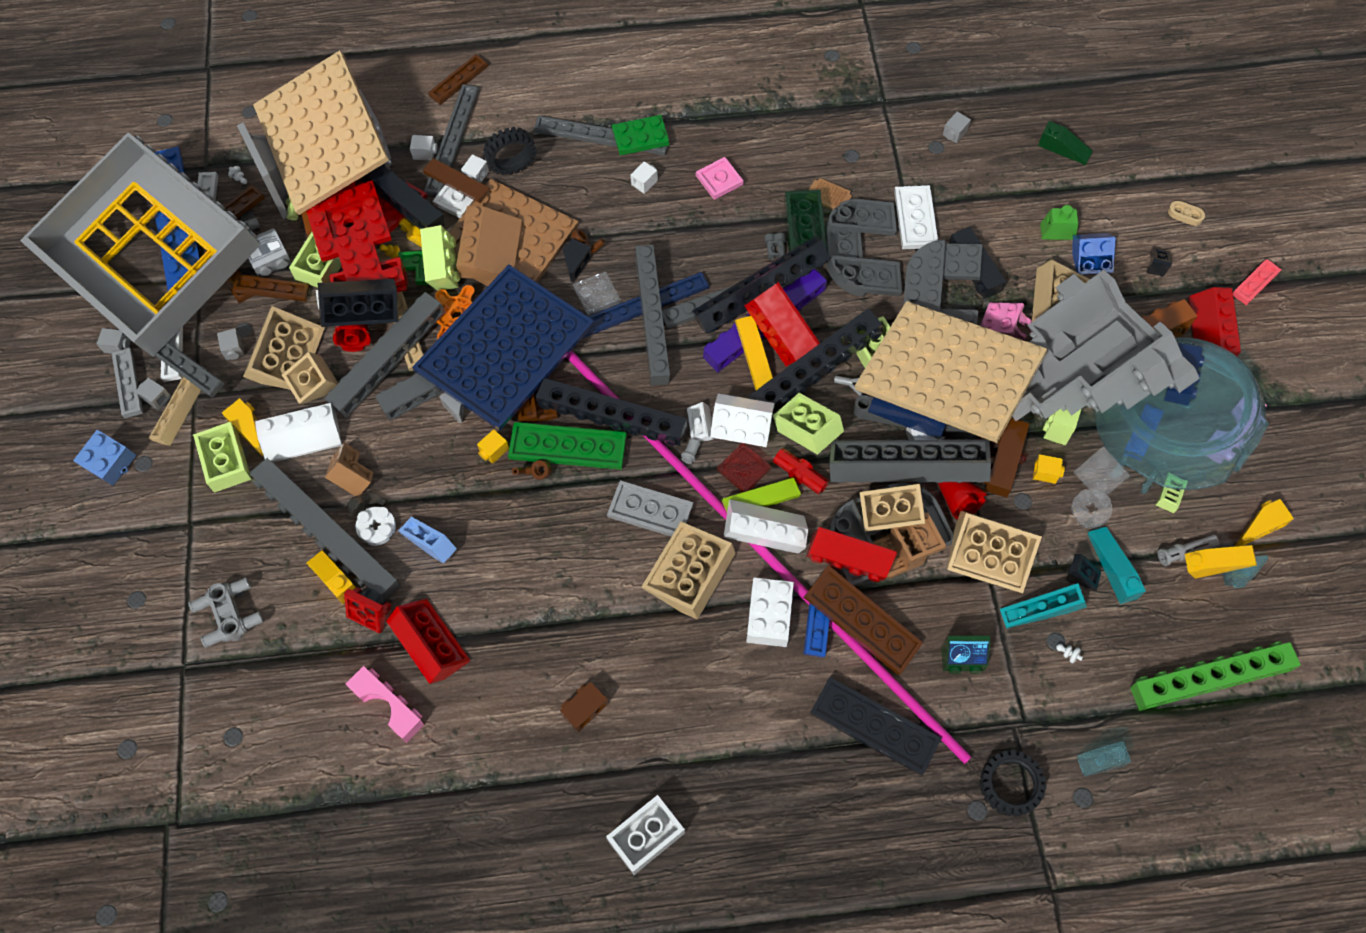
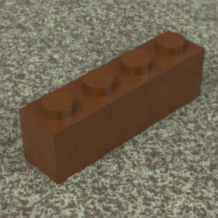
M1011 418L998 443L994 442L992 450H995V454L990 457V482H983L986 484L984 491L1005 498L1008 497L1013 486L1030 423L1020 420L1015 421Z

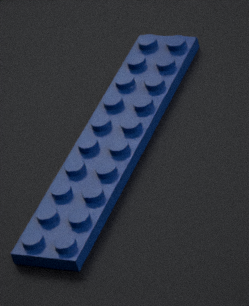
M179 146L155 153V155L161 154L168 161L167 163H172L179 170L177 173L183 172L185 174ZM161 211L155 214L158 233L171 221ZM176 226L163 239V242L175 251L189 235L179 226ZM196 241L181 254V257L192 266L201 258L198 242ZM160 246L167 289L169 291L184 276L188 269Z

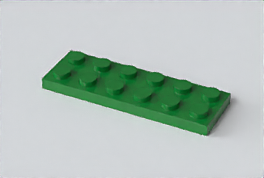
M514 422L508 458L509 460L531 462L545 460L553 464L622 470L627 434L626 432Z

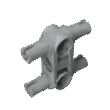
M247 577L231 584H213L204 596L188 602L193 613L209 606L212 608L218 627L217 630L200 637L205 648L220 641H238L246 634L247 629L264 623L259 611L241 618L234 599L235 595L251 588ZM223 592V595L217 598L218 594ZM236 626L235 630L229 633V630Z

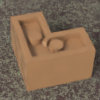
M344 442L331 458L325 478L354 496L359 497L371 483L374 472L359 464L360 452Z

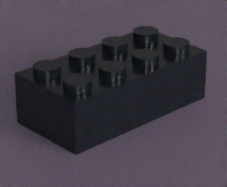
M394 279L317 283L321 327L398 322L397 289Z

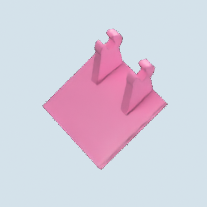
M989 303L980 326L1005 335H1011L1017 339L1022 338L1023 341H1026V334L1022 333L1016 324L1018 321L1025 327L1026 323L1029 325L1032 320L1027 318L1022 312L1024 308L1023 303Z

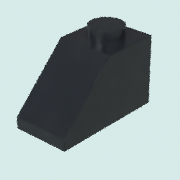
M572 238L569 244L567 243L564 246L563 254L570 281L574 283L591 259L592 253L590 246Z

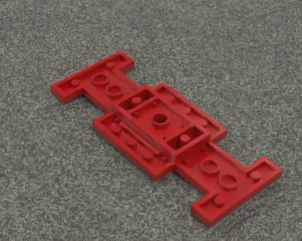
M373 181L355 185V182L306 211L321 261L325 262L339 257L346 281L394 279L396 286L406 284L400 265L382 270L375 245L391 241L392 238ZM348 223H354L351 227H345Z

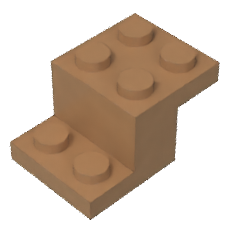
M928 512L924 513L925 524L891 528L888 536L873 542L874 545L897 552L887 575L888 579L923 565L927 556L946 548V544Z

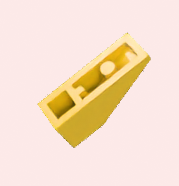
M239 398L225 409L222 414L228 422L234 425L248 443L261 456H264L257 437L255 424L257 418L253 413L255 409L250 403H244Z
M1281 499L1274 502L1269 500L1261 505L1262 509L1256 513L1235 544V547L1244 546L1283 528L1294 519Z
M1252 545L1204 549L1185 554L1188 573L1195 579L1257 566Z
M321 550L306 563L343 605L345 604L344 593L347 589L353 591L355 586Z

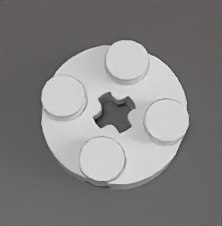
M371 507L360 512L357 516L356 532L359 538L369 545H382L389 541V537L395 533L396 521L385 507ZM373 523H381L377 530L371 527Z

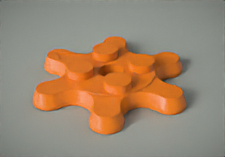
M464 286L457 296H450L443 289L435 293V299L442 304L445 310L443 316L435 323L441 326L437 335L438 339L459 318H453V314L456 312H461L462 314L473 303L471 301L475 292L473 286Z

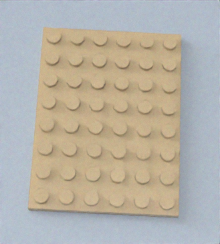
M340 50L253 104L294 210L299 215L389 161L345 56Z
M906 301L855 384V390L998 443L1046 356L1047 348Z

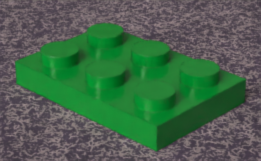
M661 115L612 125L619 156L669 146L668 135Z

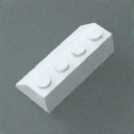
M331 403L255 421L257 437L264 458H268L272 463L342 446L337 415Z
M729 500L723 538L798 554L806 548L808 527L805 516Z

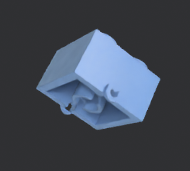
M96 430L73 461L114 486L120 476L128 472V466L136 457V454L114 439Z

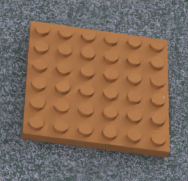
M490 179L486 184L490 192L481 203L474 201L471 206L487 207L522 219L515 269L538 283L571 237V233L577 229L579 222ZM465 214L449 232L456 240L454 250L457 258ZM475 279L487 286H489L490 283L493 281L487 279Z

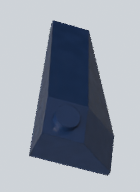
M876 397L873 398L868 410L869 413L939 440L946 425L943 422Z

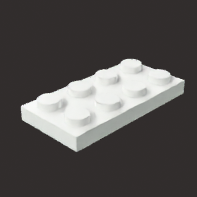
M930 185L895 187L894 193L902 249H920L928 243L938 241Z

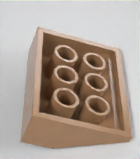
M467 206L456 264L459 277L494 280L508 264L515 268L522 219L487 207Z

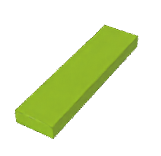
M790 478L723 498L722 503L727 513L729 500L768 507L798 498L801 493L794 478Z

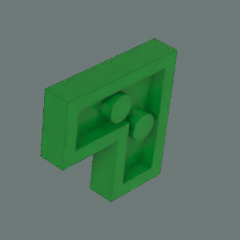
M422 251L398 252V257L401 258L406 271L416 270V284L429 285L425 281Z

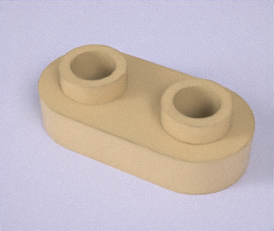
M1182 201L1172 202L1168 209L1170 217L1193 226L1200 225L1205 218V213L1202 209Z

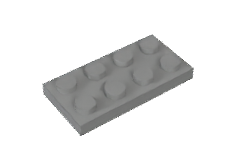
M620 480L607 517L672 537L680 522L687 524L693 508V502Z

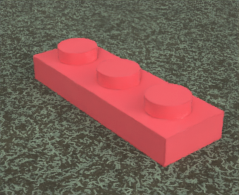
M1266 259L1233 292V296L1247 306L1279 274L1281 269Z

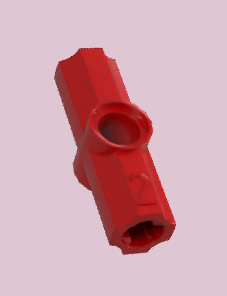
M784 448L780 449L773 459V462L785 470L790 478H794L796 483H803L818 495L825 490L829 483V480L813 470V466L807 460L798 459Z

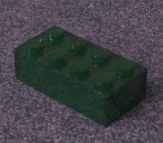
M821 190L785 191L784 209L788 251L793 250L814 236L823 241L827 250Z

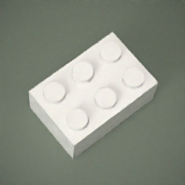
M718 394L714 406L710 437L767 447L774 403Z
M753 578L746 643L787 647L794 582Z
M657 795L608 834L606 838L632 874L635 875L684 835L685 829Z

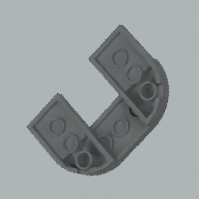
M864 199L846 200L832 210L826 222L825 247L830 257L827 260L829 274L840 288L852 295L864 297L865 293L901 296L900 262L864 259L862 256L861 233L890 236L896 234L894 203Z
M945 240L928 243L918 249L907 265L904 304L908 301L977 325L978 310L941 309L943 279L980 280L982 244H945Z
M893 483L882 489L912 485V483ZM922 488L921 495L924 513H929L947 547L952 544L953 533L936 499L926 489ZM860 498L844 504L834 515L828 530L871 544L873 542L870 536L887 530L865 532ZM841 568L844 578L853 586L868 580V576L862 574L855 576L850 574L849 570Z

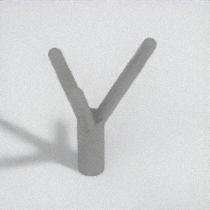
M835 376L834 383L849 385L859 396L864 395L862 392L855 390V385L853 384L857 383L859 378L852 379Z

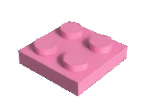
M725 157L696 171V177L714 200L743 185V179Z

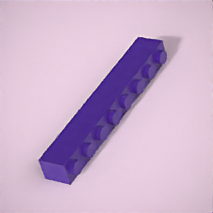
M813 269L808 275L801 276L793 284L785 286L783 290L799 311L826 290L827 280ZM736 323L727 332H722L717 340L713 343H708L704 347L703 358L717 373L744 353ZM757 325V328H758V331H759V334H760V338L763 339V338L765 337V335L763 334V332L759 329V327H758V325Z

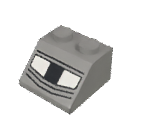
M274 228L257 235L256 240L261 245L248 259L258 277L268 276L292 264Z

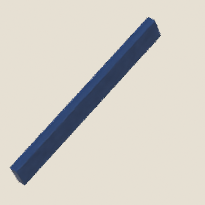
M699 272L659 288L661 307L709 289L703 273ZM638 296L588 316L594 320V326L583 338L641 316L640 297Z

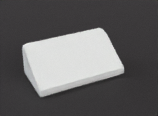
M704 402L688 407L687 414L691 439L699 442L713 440L714 438L710 437L712 428L710 407Z

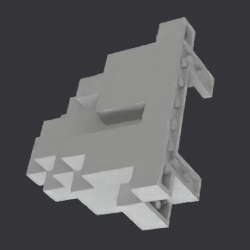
M1102 270L1086 283L1073 274L1055 287L1059 294L1057 298L1060 302L1028 325L1031 331L1029 335L1032 338L1029 343L1047 348V354L1012 418L1017 421L1031 411L1033 414L1036 413L1041 418L1047 419L1059 409L1063 412L1067 410L1072 416L1084 406L1092 407L1096 412L1100 411L1103 413L1116 403L1119 406L1122 404L1128 410L1149 394L1155 396L1166 387L1170 389L1174 387L1180 393L1200 378L1195 367L1182 356L1173 333L1161 322L1156 324L1153 329L1125 302L1115 279L1105 270Z

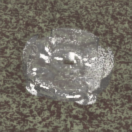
M1082 490L1074 498L1071 512L1079 525L1095 529L1109 521L1112 514V504L1109 496L1100 490ZM1094 504L1098 510L1090 514L1086 506Z

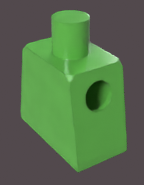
M1065 205L1063 208L1051 209L1040 224L1041 238L1073 240V235H1077L1078 228L1077 210L1069 205Z

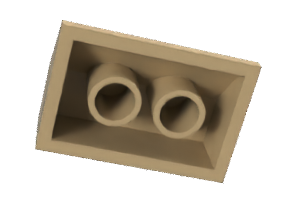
M920 484L860 492L865 532L925 524Z

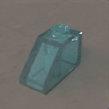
M1268 555L1255 556L1257 566L1222 573L1225 586H1233V588L1245 587L1267 562Z
M1124 741L1102 746L1077 756L1084 777L1122 768L1131 762Z

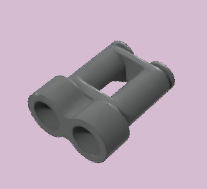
M784 233L766 234L764 236L769 260L780 258L785 254L784 243L786 242V237ZM774 246H778V253H775Z

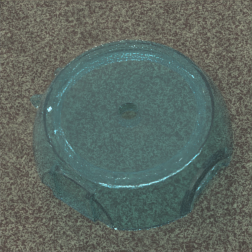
M1175 338L1177 344L1184 343L1202 347L1201 355L1205 356L1202 368H1198V371L1201 372L1199 383H1195L1194 386L1198 388L1196 397L1193 401L1189 402L1188 406L1164 401L1166 387L1155 396L1149 394L1128 410L1122 404L1119 406L1116 403L1103 413L1095 411V421L1100 439L1110 455L1119 461L1112 474L1113 477L1117 478L1119 474L1121 475L1125 465L1149 478L1146 484L1144 483L1142 486L1143 489H1141V493L1146 495L1154 482L1163 487L1173 489H1203L1226 482L1234 470L1239 472L1260 443L1269 423L1266 421L1267 414L1264 396L1255 376L1238 357L1223 347L1200 339Z

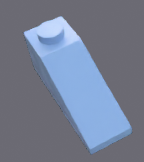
M410 517L398 530L403 536L443 564L456 550V547L444 534L413 517Z

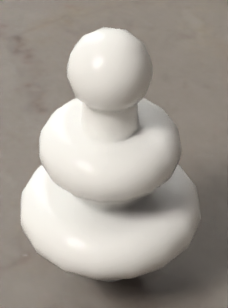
M239 166L229 167L228 176L230 178L240 181L241 184L247 183Z
M1062 644L1056 646L1058 651L1064 652L1063 656L1065 658L1070 656V663H1075L1077 659L1082 661L1083 657L1079 655L1080 648L1077 647L1072 651V646L1067 648Z

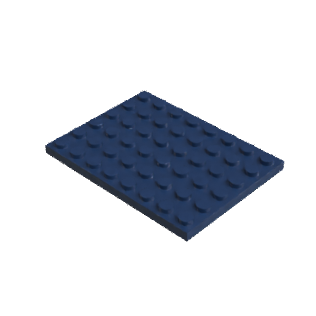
M508 264L412 368L416 373L500 431L538 389L543 379L547 378L594 326V320Z

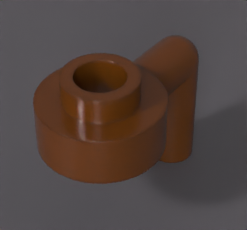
M577 228L571 233L573 239L590 246L587 235L581 229ZM602 238L590 246L592 255L605 244Z
M538 460L531 467L513 468L512 474H532L534 478L542 480L550 476L552 469L547 461ZM542 467H544L545 469L544 473H542L541 471Z

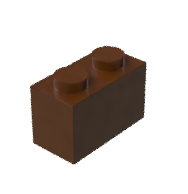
M591 682L587 685L583 684L577 690V695L572 699L568 698L561 705V715L578 733L609 704L608 699Z

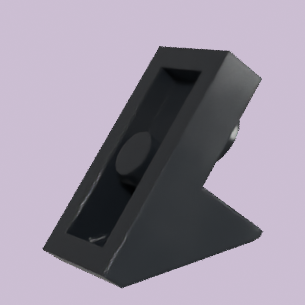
M1152 247L1150 252L1151 260L1146 272L1163 277L1172 265L1170 251Z
M1074 554L1066 581L1073 584L1078 583L1079 586L1091 590H1097L1101 572L1084 555Z

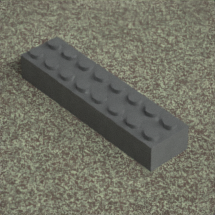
M854 440L831 442V482H990L991 458L989 440Z

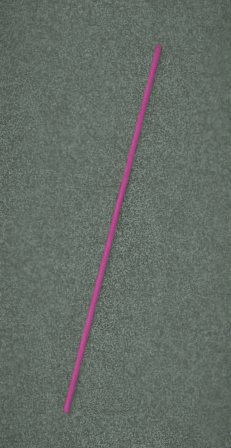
M571 350L566 358L601 394L619 399ZM627 417L626 419L629 421L632 420L633 417ZM643 436L726 520L727 513L723 503L660 440L653 441ZM748 543L784 581L794 582L793 590L809 605V602L803 598L808 590L765 546ZM829 619V626L935 735L942 738L941 741L964 764L968 762L972 756L861 644Z

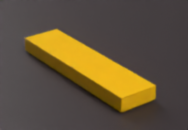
M752 316L735 320L755 390H757L772 379V374L756 322Z

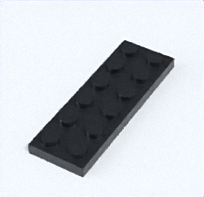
M829 677L810 712L812 716L921 776L924 775L942 739Z

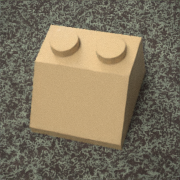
M307 352L282 374L299 404L326 396L338 384L322 356Z

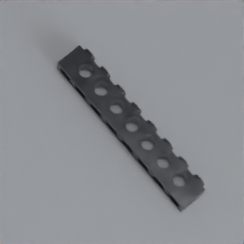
M816 236L812 237L692 310L701 329L706 334L716 331L722 324L729 323L737 315L746 313L747 309L744 305L779 282L782 288L789 286L801 276L808 275L814 268L823 266L830 259L823 241ZM795 264L794 269L790 271L792 265ZM780 274L779 278L775 280L776 275ZM764 283V287L759 289L760 285ZM749 292V296L744 299L745 294ZM731 302H734L733 306L731 308H728L729 304ZM718 311V315L713 318V314Z
M869 308L749 395L748 399L774 403V415L777 409L786 405L798 393L803 394L811 384L818 383L826 373L833 372L841 362L848 361L856 351L863 350L871 340L878 339L883 332L882 323ZM861 330L866 331L864 334H858ZM846 341L851 342L849 345H843ZM831 352H835V353H836V354H835L834 356H832V357L827 356V355H828L829 353H831ZM816 363H820V364H821V365H820L819 367H817V368L812 367V366H813L814 364H816ZM801 374L806 375L803 379L797 378ZM786 385L791 386L788 390L782 389ZM771 396L776 397L773 401H767Z
M546 378L543 379L536 395L538 406L542 409L556 410L562 415L570 414L580 420H591L597 425L605 424L615 430L622 429L628 431L632 435L646 436L653 441H664L670 446H681L687 429V418ZM556 397H562L559 400H554ZM573 402H580L577 405H572ZM591 407H597L595 410H589ZM609 412H615L613 415H607ZM627 417H633L632 420H625ZM645 422H650V423H651V424L648 425V426L643 425V423H645ZM663 427L669 428L667 431L661 430Z

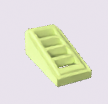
M1169 472L1155 505L1175 513L1180 505L1188 480ZM1171 480H1174L1180 483L1181 485L1175 484L1171 482ZM1169 485H1170V486H1173V487H1175V488H1177V489H1179V490L1177 491V490H1175V489H1173V488H1170ZM1167 491L1176 494V496H1174V495H1172V494H1170V493H1167ZM1165 496L1173 499L1174 502L1165 498Z

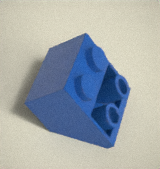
M1109 233L1073 235L1072 255L1076 272L1079 274H1098L1105 270L1107 273H1113L1116 237Z

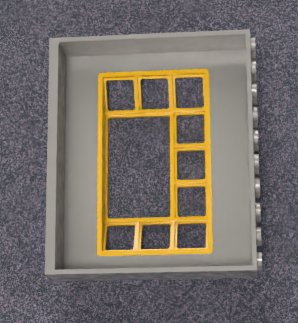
M128 132L20 241L131 341L154 357L261 244L256 240L257 236L244 222L236 220L237 217L233 213L225 210L226 208L218 201H214L213 197L206 191H201L202 189L195 182H189L190 179L183 172L177 173L179 170L172 163H167L168 161L161 154L155 155L156 151L150 145L144 146L145 142L136 135L134 137ZM134 191H138L153 205L139 220L122 206ZM116 210H119L135 224L121 239L103 225ZM158 211H161L171 221L155 235L145 225ZM176 226H179L189 236L174 251L163 242V239ZM97 229L103 231L116 243L102 258L84 244ZM140 230L145 232L188 269L184 276L156 305L151 303L108 265V262ZM196 241L207 252L192 266L181 257V254Z

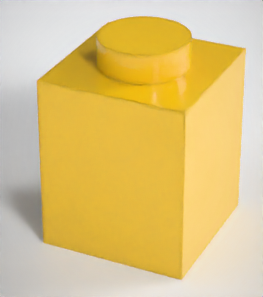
M494 429L477 444L480 457L485 461L489 460L492 464L509 450L507 441Z
M1039 454L1034 464L1033 480L1056 484L1058 479L1064 475L1065 467L1062 466V459Z

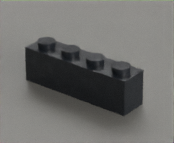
M971 227L951 234L949 244H981ZM982 245L980 280H972L975 285L976 291L985 299L1002 292L1006 280Z

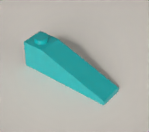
M1103 527L1089 531L1087 534L1119 603L1123 604L1139 599L1146 590L1138 573L1108 528Z
M1077 583L1001 608L1000 612L1006 628H1011L1087 608V605Z

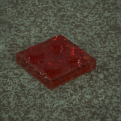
M741 443L717 467V471L742 493L749 491L771 469V465L744 443Z

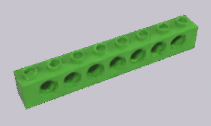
M1279 641L1270 644V648L1256 647L1251 649L1250 653L1237 652L1227 659L1221 656L1213 659L1212 663L1206 664L1205 661L1194 664L1193 668L1187 669L1186 666L1176 668L1170 674H1167V671L1155 674L1154 678L1148 679L1147 676L1136 679V683L1130 689L1138 709L1141 711L1295 670L1301 664L1291 642L1282 644ZM1269 656L1273 658L1274 663L1269 660ZM1249 661L1253 662L1256 668H1253ZM1230 666L1234 667L1237 673H1234ZM1211 671L1217 674V678L1212 676ZM1192 676L1198 679V683L1192 680ZM1172 681L1177 682L1179 688L1174 687ZM1153 686L1158 687L1160 694L1153 690Z

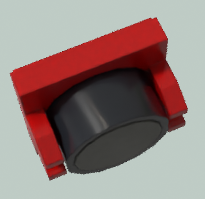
M358 587L353 591L347 589L344 593L346 617L377 633H381L384 630V622L392 611L390 609L392 605L386 602L384 597L373 589L364 588L361 590Z

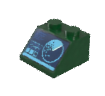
M948 636L941 647L943 671H949L950 674H959L962 671H970V674L982 673L988 666L990 636Z

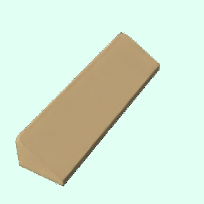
M183 377L149 439L170 446L201 389Z

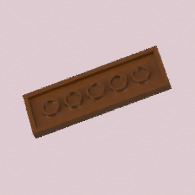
M829 565L825 567L803 597L897 675L902 674L923 644L921 640Z

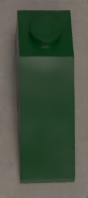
M1051 121L1046 125L1038 144L1041 148L1083 165L1087 164L1093 152L1066 127Z

